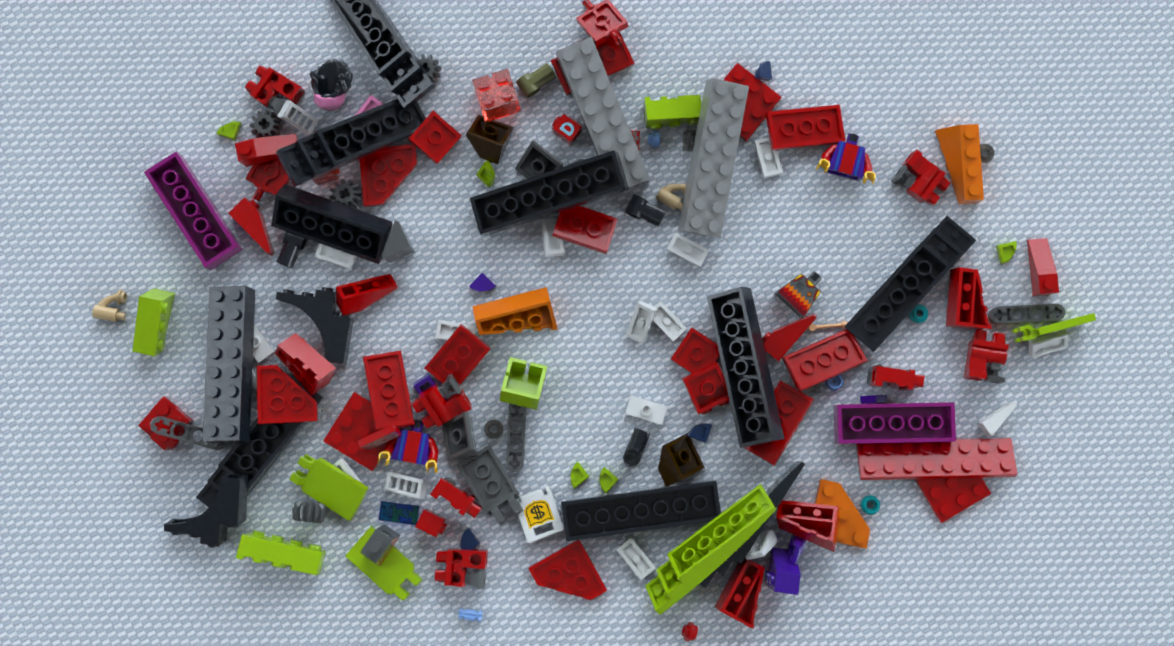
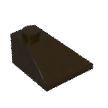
M478 114L467 131L466 137L480 158L498 164L504 155L514 127Z
M688 433L662 446L658 471L666 487L705 468L691 438L687 436Z

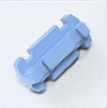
M461 608L458 618H464V620L469 621L478 620L480 622L482 620V611L477 612V610H463Z

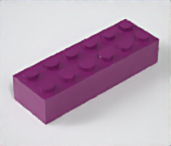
M176 151L144 172L205 268L213 270L243 250L181 154Z
M955 402L833 405L835 444L956 441Z

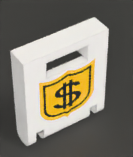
M550 486L546 487L547 495H544L543 490L539 489L520 496L522 501L520 505L524 511L519 513L518 516L528 543L565 530ZM552 522L553 530L536 536L534 528Z

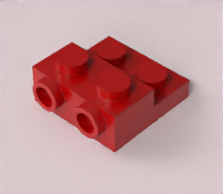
M717 362L682 378L690 400L698 414H707L712 411L713 407L717 405L723 406L730 402L725 378Z
M163 396L138 426L151 436L150 438L163 450H173L180 441L154 433L150 428L151 420L160 416L190 425L194 420L170 399ZM163 420L155 422L154 426L157 427V431L160 428L168 429L166 434H169L172 422H169V426L162 424ZM177 425L173 430L176 436L183 435L184 427Z

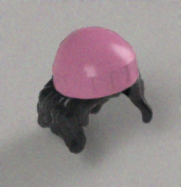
M337 59L327 60V62L317 67V70L310 72L311 86L314 91L315 104L322 110L334 111L339 109L344 103L345 93L351 88L353 73L344 61H338Z

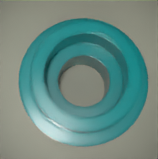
M918 304L909 314V318L914 323H922L928 318V310L924 305ZM917 310H920L922 312L921 317H918L916 315Z
M868 495L861 500L860 506L865 514L873 515L879 511L880 501L875 496ZM869 501L873 503V507L871 509L867 507V503Z

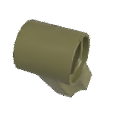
M546 63L531 74L527 73L521 76L516 81V84L525 97L530 98L538 93L541 87L555 79L556 75L550 65Z

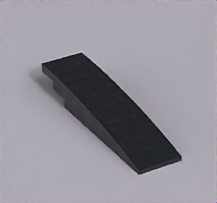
M330 0L377 74L383 78L403 108L408 110L436 87L377 0Z
M395 99L317 130L314 134L278 149L276 154L293 186L296 187L411 136L426 117L418 102L406 110L399 100Z
M946 216L844 327L874 353L976 242V239L950 217Z
M292 375L290 378L294 380L304 391H306V389L295 378V376ZM318 393L311 396L317 401L318 405L323 399ZM257 417L250 426V443H236L219 463V467L207 480L208 483L196 498L209 507L217 496L221 477L228 473L248 475V496L305 422L259 425Z
M796 461L766 491L776 509L803 469L805 463ZM772 515L740 548L704 579L700 585L707 588L716 572L724 576L734 560L742 563Z

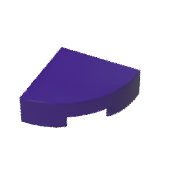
M481 273L469 287L475 291L486 292L494 289L496 285Z
M887 395L860 396V403L862 404L886 403L888 401Z

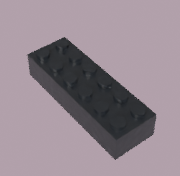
M284 184L275 195L271 226L379 264L383 259L381 256L393 222Z

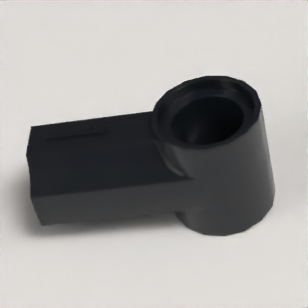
M633 194L625 210V213L636 219L641 218L659 227L666 213Z
M286 232L283 238L284 245L276 262L293 269L299 252L304 249L307 239Z
M634 428L622 458L626 466L634 467L640 462L650 436L649 433ZM628 453H634L637 456L635 463L627 461L626 456Z

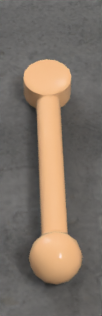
M843 321L837 324L825 325L811 324L808 327V330L814 331L815 329L842 327L845 329L844 326L847 324V322Z

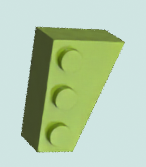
M682 95L672 99H667V96H661L660 100L653 101L650 100V97H644L643 111L646 128L659 130L662 126L676 128L680 127V124L688 123L689 126L697 125L701 109L700 95Z
M153 288L139 296L132 352L156 356L164 350L165 336L176 293Z

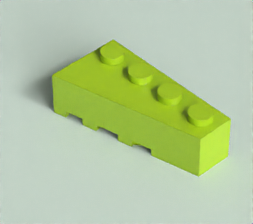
M258 530L241 535L236 555L237 559L243 560L245 557H251L253 562L261 564L269 561L275 567L286 568L290 566V570L318 575L321 572L326 550H322L319 545L310 544V546L302 545V541L291 539V542L283 540L284 537L279 535L268 537L264 536L265 532Z

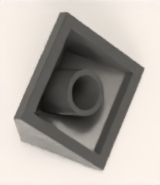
M533 140L515 170L528 179L562 168L563 163Z
M396 220L381 256L390 263L415 252L404 227Z
M464 412L443 423L442 428L448 461L478 455L472 419L468 412Z

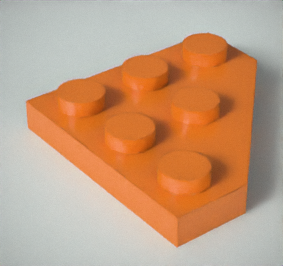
M820 479L815 504L832 505L839 508L840 520L836 542L867 549L870 528L841 484Z

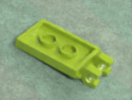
M1094 313L1039 328H1033L1028 324L1011 331L1012 334L1022 333V337L1014 339L1015 343L1035 339L1043 334L1096 321Z
M308 454L300 457L297 464L309 471L305 474L297 470L296 473H292L289 480L296 485H301L300 488L303 489L304 493L324 504L346 520H353L369 487L323 458L316 460Z
M371 526L345 557L388 595L395 593L397 597L404 601L410 595L401 586L407 578L415 586L423 579L413 571L415 564L395 546L392 547L380 566L360 553L376 530Z

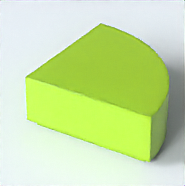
M237 121L227 123L221 126L216 134L236 141L242 123Z
M487 160L483 163L476 176L490 188L495 182V172Z
M1016 241L996 246L1000 264L1008 262L1013 257L1017 248Z
M579 462L573 466L570 475L572 486L575 489L590 477Z
M605 467L602 468L599 477L602 490L607 494L618 481V478Z

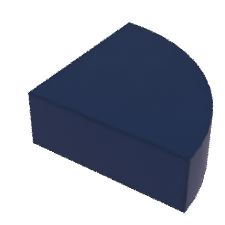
M770 61L760 63L758 70L755 72V79L772 80Z
M707 423L695 425L688 432L687 436L706 443L712 425Z
M468 528L461 537L460 546L461 549L472 550L480 542L472 530Z

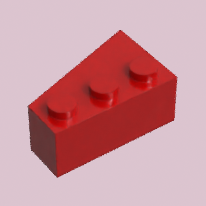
M781 501L776 515L779 529L835 552L840 520L838 506Z

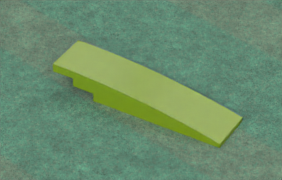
M761 484L667 554L669 560L656 569L658 576L645 585L655 611L661 615L706 579L774 513L776 508Z

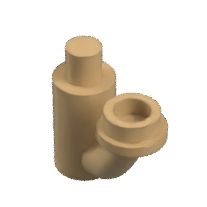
M669 184L664 188L662 187L655 199L673 210L677 208L682 211V199L671 192L683 190L682 194L685 195L686 184Z
M120 289L116 294L102 299L94 306L92 317L113 322L118 320L125 321L126 313H122L116 308L107 307V305L114 301L118 304L125 303L127 292Z

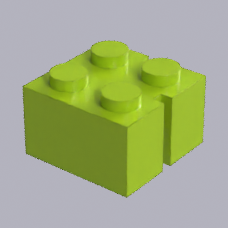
M510 357L499 401L537 410L547 366L530 362L529 373L525 374L527 361Z

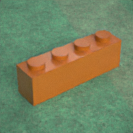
M979 124L957 125L935 130L936 137H938L941 152L946 161L947 171H949L952 179L951 183L958 204H978L984 200Z
M547 287L472 306L479 335L501 334L510 330L516 333L522 332L524 329L542 331V328H551V330H558Z

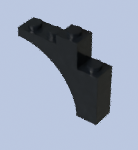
M322 287V290H316L315 297H313V293L302 292V295L294 294L295 291L283 289V293L277 292L276 300L297 306L314 321L322 336L325 359L333 363L347 364L354 319L350 318L349 314L343 316L340 312L337 313V316L335 315L337 304L336 292H333L334 289Z
M228 473L221 477L217 496L204 513L192 518L171 519L164 524V531L171 532L172 535L188 534L192 538L200 537V544H206L210 548L219 547L227 541V527H238L246 521L248 475Z

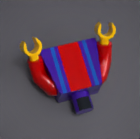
M852 133L848 134L846 142L839 141L836 145H831L823 152L816 166L817 170L819 167L824 168V173L860 181L863 178L862 182L864 184L866 180H870L874 184L876 178L869 155L865 153V148L857 145L859 136Z
M414 419L415 425L411 426V430L402 429L400 431L401 436L388 441L383 452L378 456V462L382 458L387 459L385 465L389 464L391 456V459L425 465L427 473L431 467H434L435 473L438 472L439 450L430 434L422 433L423 422Z

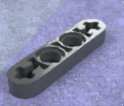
M1060 304L998 306L989 311L988 318L993 324L1055 322L1064 318L1065 308ZM1034 308L1039 309L1041 312V316L1038 319L1033 318L1031 314ZM1015 309L1020 310L1022 313V317L1019 320L1014 319L1012 315ZM1054 309L1059 311V315H1056V318L1054 314L1046 315V311H1053ZM998 310L999 314L1007 313V316L1001 317L998 320L997 317H994V313H997Z
M509 403L506 465L511 472H519L524 466L527 407L519 409V414L523 413V418L519 416L511 417L512 413L516 414V408L512 407L513 404ZM515 419H519L522 422V428L517 431L511 426ZM516 438L522 443L518 450H514L511 447V441ZM510 451L514 453L522 452L521 456L517 455V461L521 462L517 469H513V466L510 465V461L514 460V455L510 456Z
M160 416L153 418L150 422L151 430L159 435L213 450H221L226 445V443H221L215 447L213 443L207 442V445H205L203 439L199 442L194 441L193 433L197 430L203 433V428ZM163 420L162 424L168 426L169 422H172V425L169 428V434H166L168 429L160 428V430L157 431V427L154 426L155 422ZM177 425L184 427V433L181 436H176L173 432Z

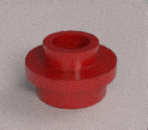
M688 622L682 628L684 641L689 642L696 639L698 627L693 622Z

